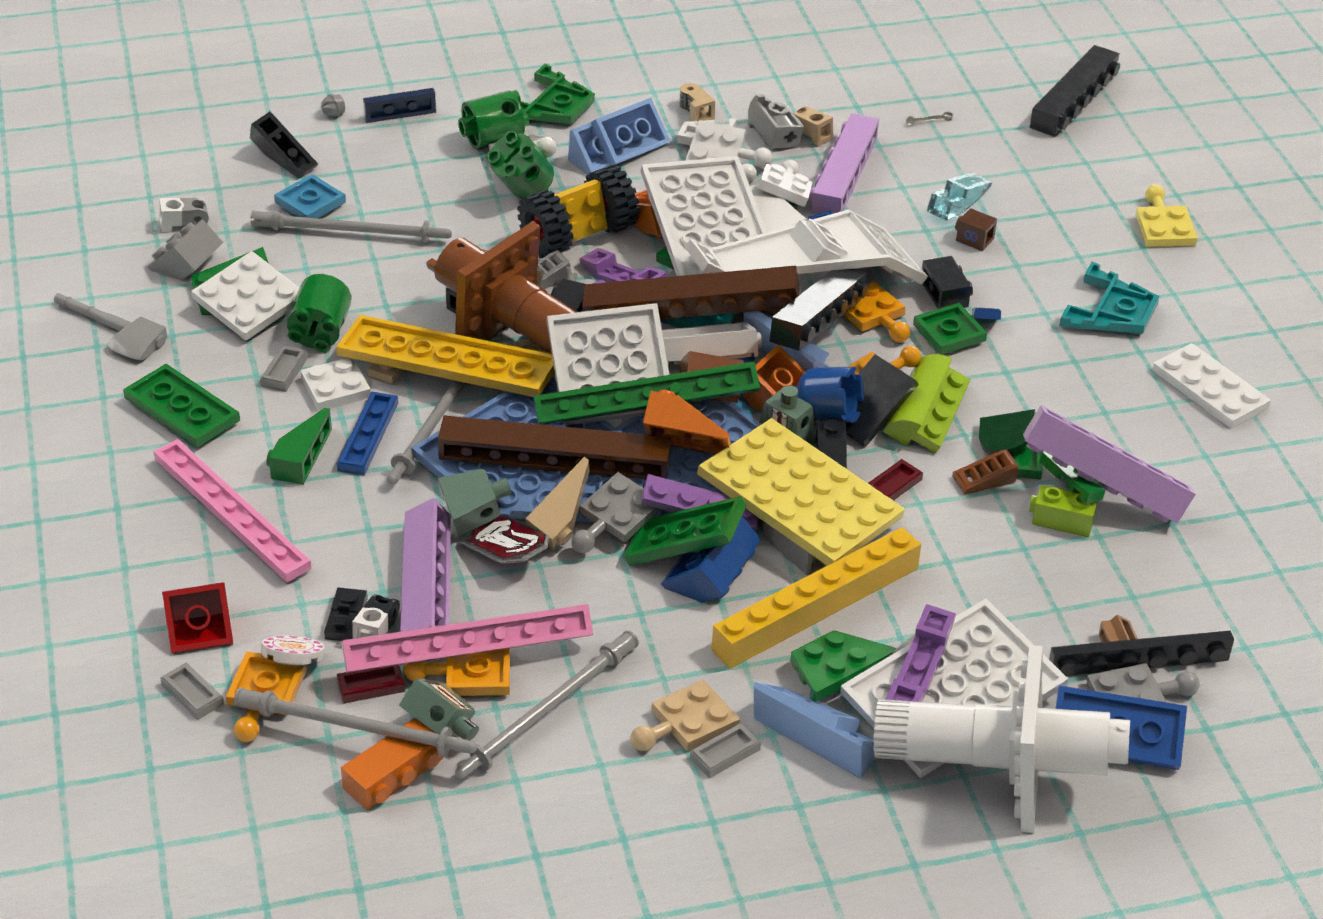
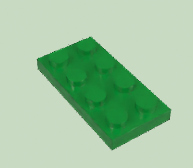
M167 363L123 389L125 399L197 448L240 421L239 411Z
M740 496L652 517L634 534L624 558L629 566L639 563L647 564L657 559L673 558L679 554L696 553L710 547L725 546L732 540L746 508V503Z

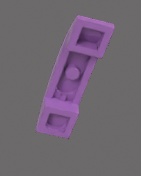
M600 248L579 258L580 263L593 276L605 282L668 277L667 272L650 266L642 271H637L618 264L614 253Z
M926 604L917 624L913 642L897 679L894 678L885 700L923 702L945 650L956 613Z

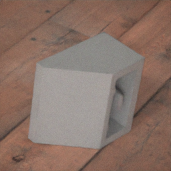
M203 219L195 225L190 222L179 231L180 234L178 232L173 234L166 241L165 247H160L151 255L154 260L147 267L150 271L183 280L193 273L223 241Z

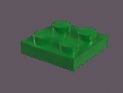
M960 303L914 316L913 325L940 355L985 342L987 338V332Z

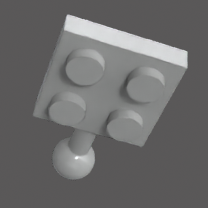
M617 472L580 505V513L593 521L594 524L588 530H579L574 533L571 539L572 547L579 553L591 551L595 545V538L604 530L626 542L661 509L642 505L641 500L644 488Z
M1147 663L1087 676V685L1092 691L1166 702L1163 695L1178 692L1183 696H1192L1200 687L1199 678L1189 671L1181 672L1175 680L1156 683Z

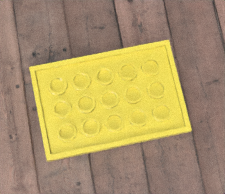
M772 418L732 443L730 447H726L700 464L697 471L700 477L730 498L741 496L746 503L747 510L827 566L862 548L900 520L905 511V508Z

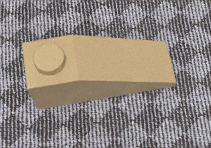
M585 457L526 518V525L549 535L548 547L553 551L559 545H565L573 535L575 521L589 476V460Z

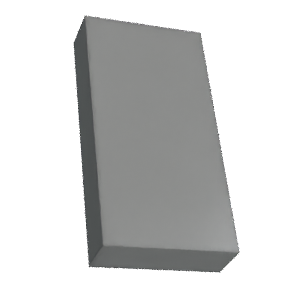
M281 346L260 378L261 386L287 391L308 359L307 351Z
M187 662L160 677L161 685L197 720L224 705L223 696Z
M740 723L691 750L690 759L711 778L759 751L761 742Z

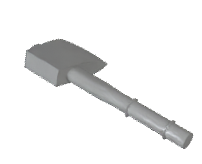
M60 293L54 296V303L63 306L65 309H71L87 316V318H92L118 330L119 332L110 339L106 346L123 356L144 360L166 342V327L140 316L133 322H129L113 314L100 311L94 306H88L74 300L70 296L67 297Z

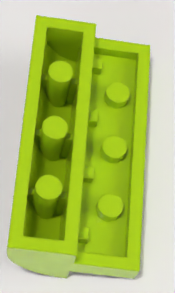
M929 354L922 357L920 363L913 368L910 377L917 380L919 385L888 420L883 432L906 446L912 439L936 454L944 441L971 380L949 367L952 361L950 357L940 354Z

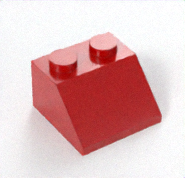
M224 582L162 592L171 653L233 643Z

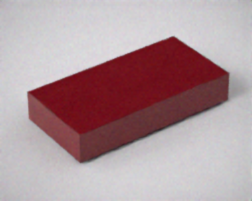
M901 459L868 482V484L894 501L923 479V472Z
M399 665L337 674V682L343 704L405 692V684Z

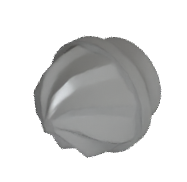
M329 94L321 102V110L328 117H339L341 113L345 112L344 100L339 94Z

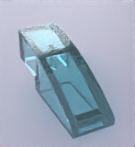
M974 173L948 179L945 189L931 194L927 212L946 221L953 219L974 205L991 187L992 181Z

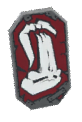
M506 515L499 516L461 536L460 544L501 564L524 562L546 550L549 543V535Z

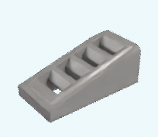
M558 250L548 254L538 262L537 269L544 271L540 286L543 289L554 285L557 280L566 279V267L571 268L570 261Z

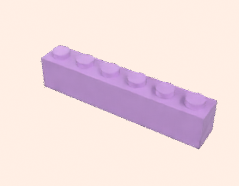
M851 113L848 121L843 122L841 135L837 134L835 148L831 147L828 161L825 160L823 163L822 174L817 175L815 188L812 187L810 190L808 201L812 203L811 213L820 214L831 211L834 214L844 211L877 140L879 118Z
M1040 405L1023 433L1025 441L1028 442L1026 446L1034 452L1042 454L1045 451L1053 456L1052 460L1058 465L1065 468L1070 465L1078 469L1077 474L1091 482L1093 479L1102 482V487L1114 495H1117L1119 492L1128 497L1127 501L1140 509L1144 506L1153 510L1152 514L1166 523L1170 519L1178 524L1196 495L1191 486Z
M432 498L405 512L403 526L404 546L402 548L401 632L449 625L451 515L435 498Z

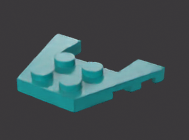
M1091 262L1085 272L1083 282L1107 290L1095 312L1068 304L1060 318L1059 326L1143 334L1158 305L1160 296L1133 282L1127 284L1118 279V274L1113 271L1106 273L1100 270L1099 264Z

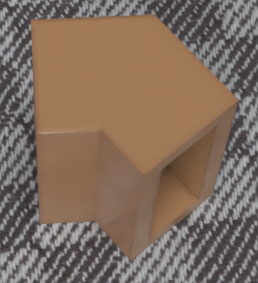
M1119 615L1114 616L1111 620L1101 621L1098 634L1101 642L1138 639L1131 622Z

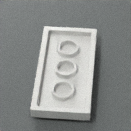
M1192 343L1153 364L1152 371L1230 429L1269 409L1271 402L1269 398Z

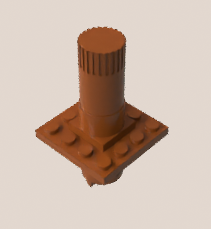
M533 221L487 252L465 238H457L443 249L437 261L431 258L426 262L427 268L434 272L436 280L457 293L456 335L487 341L489 338L496 336L499 331L508 327L552 354L546 321L547 316L577 312L537 285L540 244L539 225Z

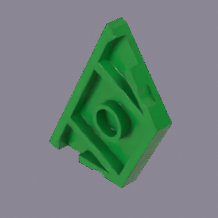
M833 630L793 650L790 662L795 671L800 674L799 678L802 684H808L811 690L810 698L812 701L817 702L840 690L842 684L891 656L892 652L897 648Z

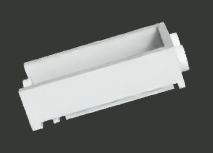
M747 322L662 330L667 363L672 362L675 365L679 364V361L681 362V359L689 351L734 359L751 357V355L758 357V349L762 347L760 332H757V329Z

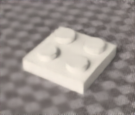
M343 358L300 370L301 379L318 411L323 408H333L367 399L371 394V389L354 359Z

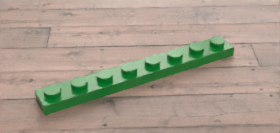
M755 361L536 395L533 397L538 424L549 425L643 410L647 408L651 391L669 390L686 402H694L759 391L760 384Z

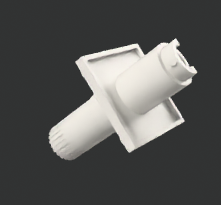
M1029 645L1028 659L1022 658L1021 678H1026V681L1019 683V691H1014L1012 706L960 705L879 699L875 712L874 755L875 758L969 764L974 767L1009 769V784L1014 785V796L1020 797V799L1015 798L1014 818L1021 819V832L1034 833L1039 771L1107 776L1108 763L1128 764L1130 720L1110 719V712L1042 708L1043 646Z

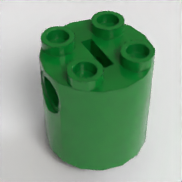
M508 90L465 101L462 104L458 127L461 135L467 137L473 148L480 149L489 146V144L496 143L508 131L524 134L525 126H529V117L526 112L522 111L519 92L517 90Z
M508 131L495 143L487 154L490 168L515 196L521 199L543 190H548L553 182L554 169L552 163L530 137L522 133Z
M313 274L305 278L299 287L292 312L287 319L288 338L292 342L300 343L305 347L315 348L319 352L328 351L329 347L338 340L340 329L348 314L352 298L349 288L338 278L327 274Z

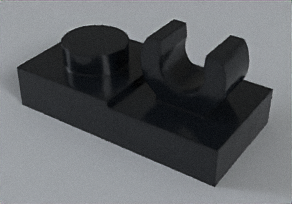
M337 587L324 631L325 639L337 641L353 639L352 621L367 603V590Z

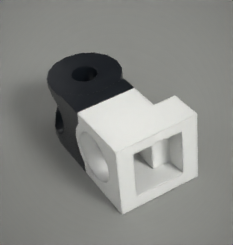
M373 594L352 621L353 639L386 634L398 617L399 600Z

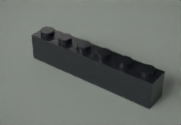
M1094 45L1032 108L1030 128L1056 137L1062 130H1065L1072 119H1076L1081 109L1086 108L1089 101L1098 95L1100 89L1103 86L1106 87L1109 80L1118 74L1120 69V63H1118L1120 53Z
M855 269L831 270L772 317L769 342L800 351L808 343H811L815 337L822 334L840 316H843L846 311L854 307L858 301L865 298L869 287L868 283H866L867 273Z

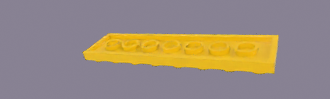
M364 315L358 316L336 346L338 356L530 397L541 395L555 373L552 354Z

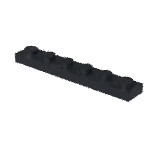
M1231 630L1057 646L1051 647L1049 660L1065 676L1101 673L1147 663L1149 668L1220 662L1229 660L1234 637Z

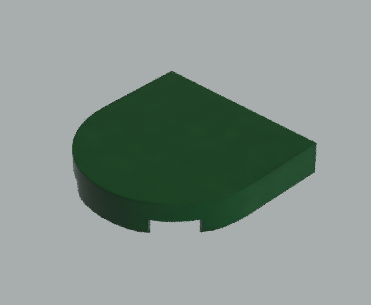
M1035 409L980 418L979 441L982 449L992 454L1002 450H1008L1011 456L1020 454L1021 449L1026 447L1028 443L1025 441L1023 433L1034 417Z

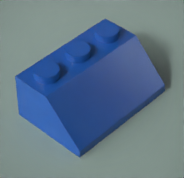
M742 516L730 543L722 547L715 546L702 549L696 553L688 552L682 554L661 585L664 589L702 603L713 598L719 600L729 592L730 588L728 586L732 580L742 573L743 569L741 567L744 563L755 554L754 549L761 538Z

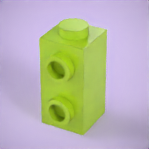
M1041 485L1038 496L1032 495L1029 512L1034 513L1033 525L1089 537L1097 502L1085 504L1079 499L1081 493Z

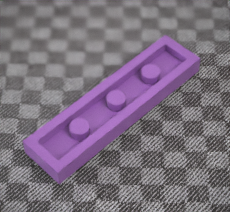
M648 474L641 504L669 512H676L731 498L726 494ZM745 508L742 516L755 531L758 517Z

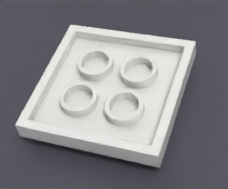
M251 251L191 292L192 298L246 341L293 309V303L299 287Z

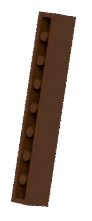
M794 265L585 284L582 308L585 312L657 303L660 319L783 309L800 295V283L797 267Z
M446 415L443 416L437 439L439 460L570 472L585 457L589 460V474L614 476L619 472L627 478L646 480L648 474L667 479L671 458V437Z

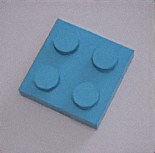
M311 174L274 194V200L277 205L296 217L319 218L346 203V195Z

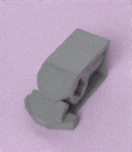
M756 94L749 105L748 126L750 128L755 127L770 148L799 147L804 126L791 109L781 102L771 103L772 100L765 98L763 94Z

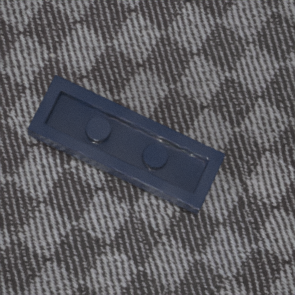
M434 88L363 98L364 119L366 123L436 113Z

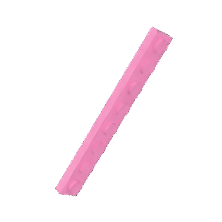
M179 439L154 451L155 460L285 582H289L312 569L310 559Z
M585 604L343 640L341 643L346 673L587 637L593 635L589 605Z

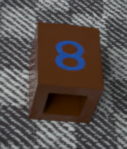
M970 208L963 216H959L956 221V241L983 251L995 239L997 218Z

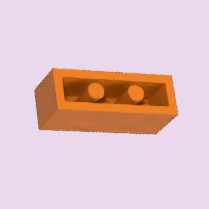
M416 718L403 725L409 728L436 733ZM386 736L340 767L342 786L350 796L368 811L378 803L386 801L391 794L403 786L412 783L416 777L426 770L434 768L443 759V756L438 755L436 746Z

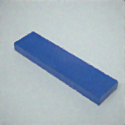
M371 392L337 462V471L359 475L366 474L399 403L398 396Z

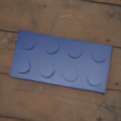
M1059 685L1055 709L1110 712V719L1130 720L1128 762L1174 770L1180 769L1187 714L1186 705Z

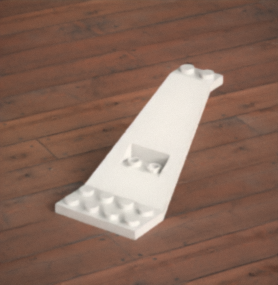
M850 210L813 220L809 218L806 222L799 220L797 224L713 248H708L692 239H689L685 245V249L691 255L690 260L700 267L699 272L701 274L794 265L797 267L798 274L881 266L890 273L893 271L898 272L901 278L910 283L914 280L923 284L928 277L885 228Z

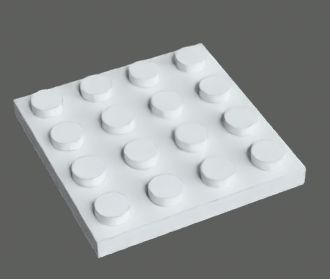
M657 303L547 316L546 321L558 392L669 375ZM646 409L563 422V426L645 416Z

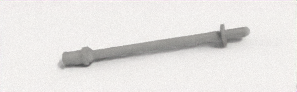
M252 210L250 217L254 218L253 221H250L252 227H272L273 230L278 231L284 226L419 236L422 237L423 243H428L429 237L449 239L452 236L450 229L430 227L429 221H424L423 226L420 227L285 216L280 210H275L274 213Z
M453 381L406 451L393 455L391 465L394 468L387 477L389 484L394 485L402 475L414 472L415 463L413 459L415 454L411 447L430 436L465 385V382Z
M625 630L613 642L602 645L600 647V656L484 747L476 744L477 750L470 754L469 759L456 768L455 776L459 779H464L478 767L485 771L489 770L492 767L491 757L607 665L615 667L620 664L622 657L639 645L637 636L632 631Z
M240 687L234 697L235 707L259 711L262 716L269 717L271 714L279 712L436 746L439 756L445 757L449 749L473 754L477 750L475 742L452 737V729L444 727L441 733L437 734L279 700L275 692L272 691L261 693Z

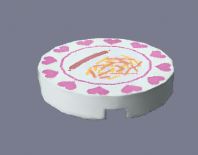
M299 636L269 637L262 641L261 654L264 658L267 659L271 655L276 663L287 665L311 664V659H315L318 663L324 658L325 651L323 643Z

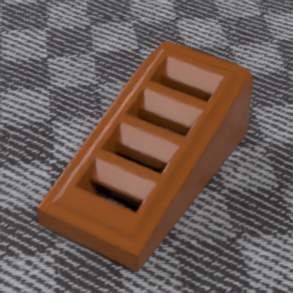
M1002 450L954 471L952 477L962 492L968 494L1016 482L1018 465L1008 450ZM968 477H971L973 481L970 482Z

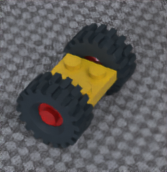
M610 165L586 175L584 184L555 195L553 191L543 190L519 201L520 206H518L517 211L520 214L517 216L518 220L521 221L520 229L532 221L540 226L539 258L542 259L556 250L560 253L567 251L574 241L602 230L612 233L636 223V220L639 218L638 213H640V208L637 206L639 199L635 197L637 192L631 186L632 180L630 178L627 179V173L624 170L621 171V167Z

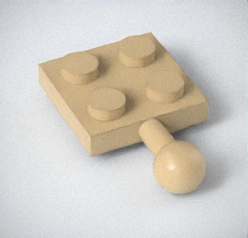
M701 680L652 702L651 712L658 718L661 724L652 728L647 726L636 727L631 733L630 741L636 750L648 751L654 746L657 739L671 733L684 749L689 751L740 724V718L704 680Z

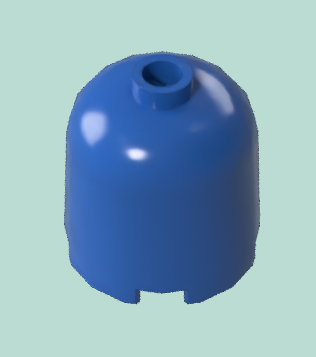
M818 367L808 369L801 375L798 384L795 386L798 389V398L812 405L815 421L817 419L845 420L846 423L857 421L861 414L856 412L858 401H863L864 389L862 376L855 374L856 367Z

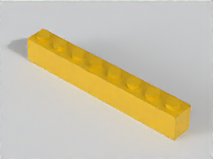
M903 527L881 537L714 624L711 651L729 669L745 662L917 570L922 544Z

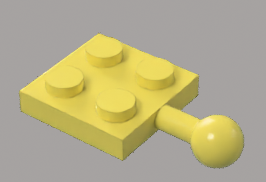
M1157 184L1149 186L1146 189L1145 198L1154 206L1137 207L1135 214L1146 247L1196 246L1198 238L1187 207L1177 205L1164 206L1165 191L1163 187Z

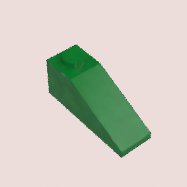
M323 408L278 439L273 450H269L266 464L270 467L271 479L304 485L332 431L330 408Z

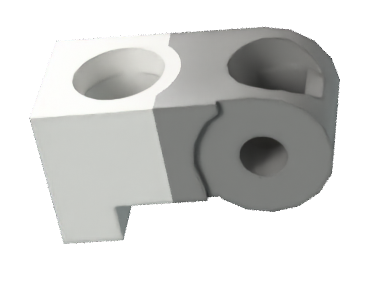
M159 198L161 232H172V226H186L190 222L195 225L202 219L208 223L209 216L204 200L200 198Z

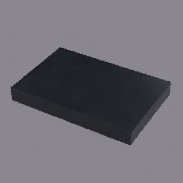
M876 354L858 373V375L862 376L864 398L863 401H858L856 412L861 414L856 422L846 423V435L864 447L871 442L919 385L917 380Z

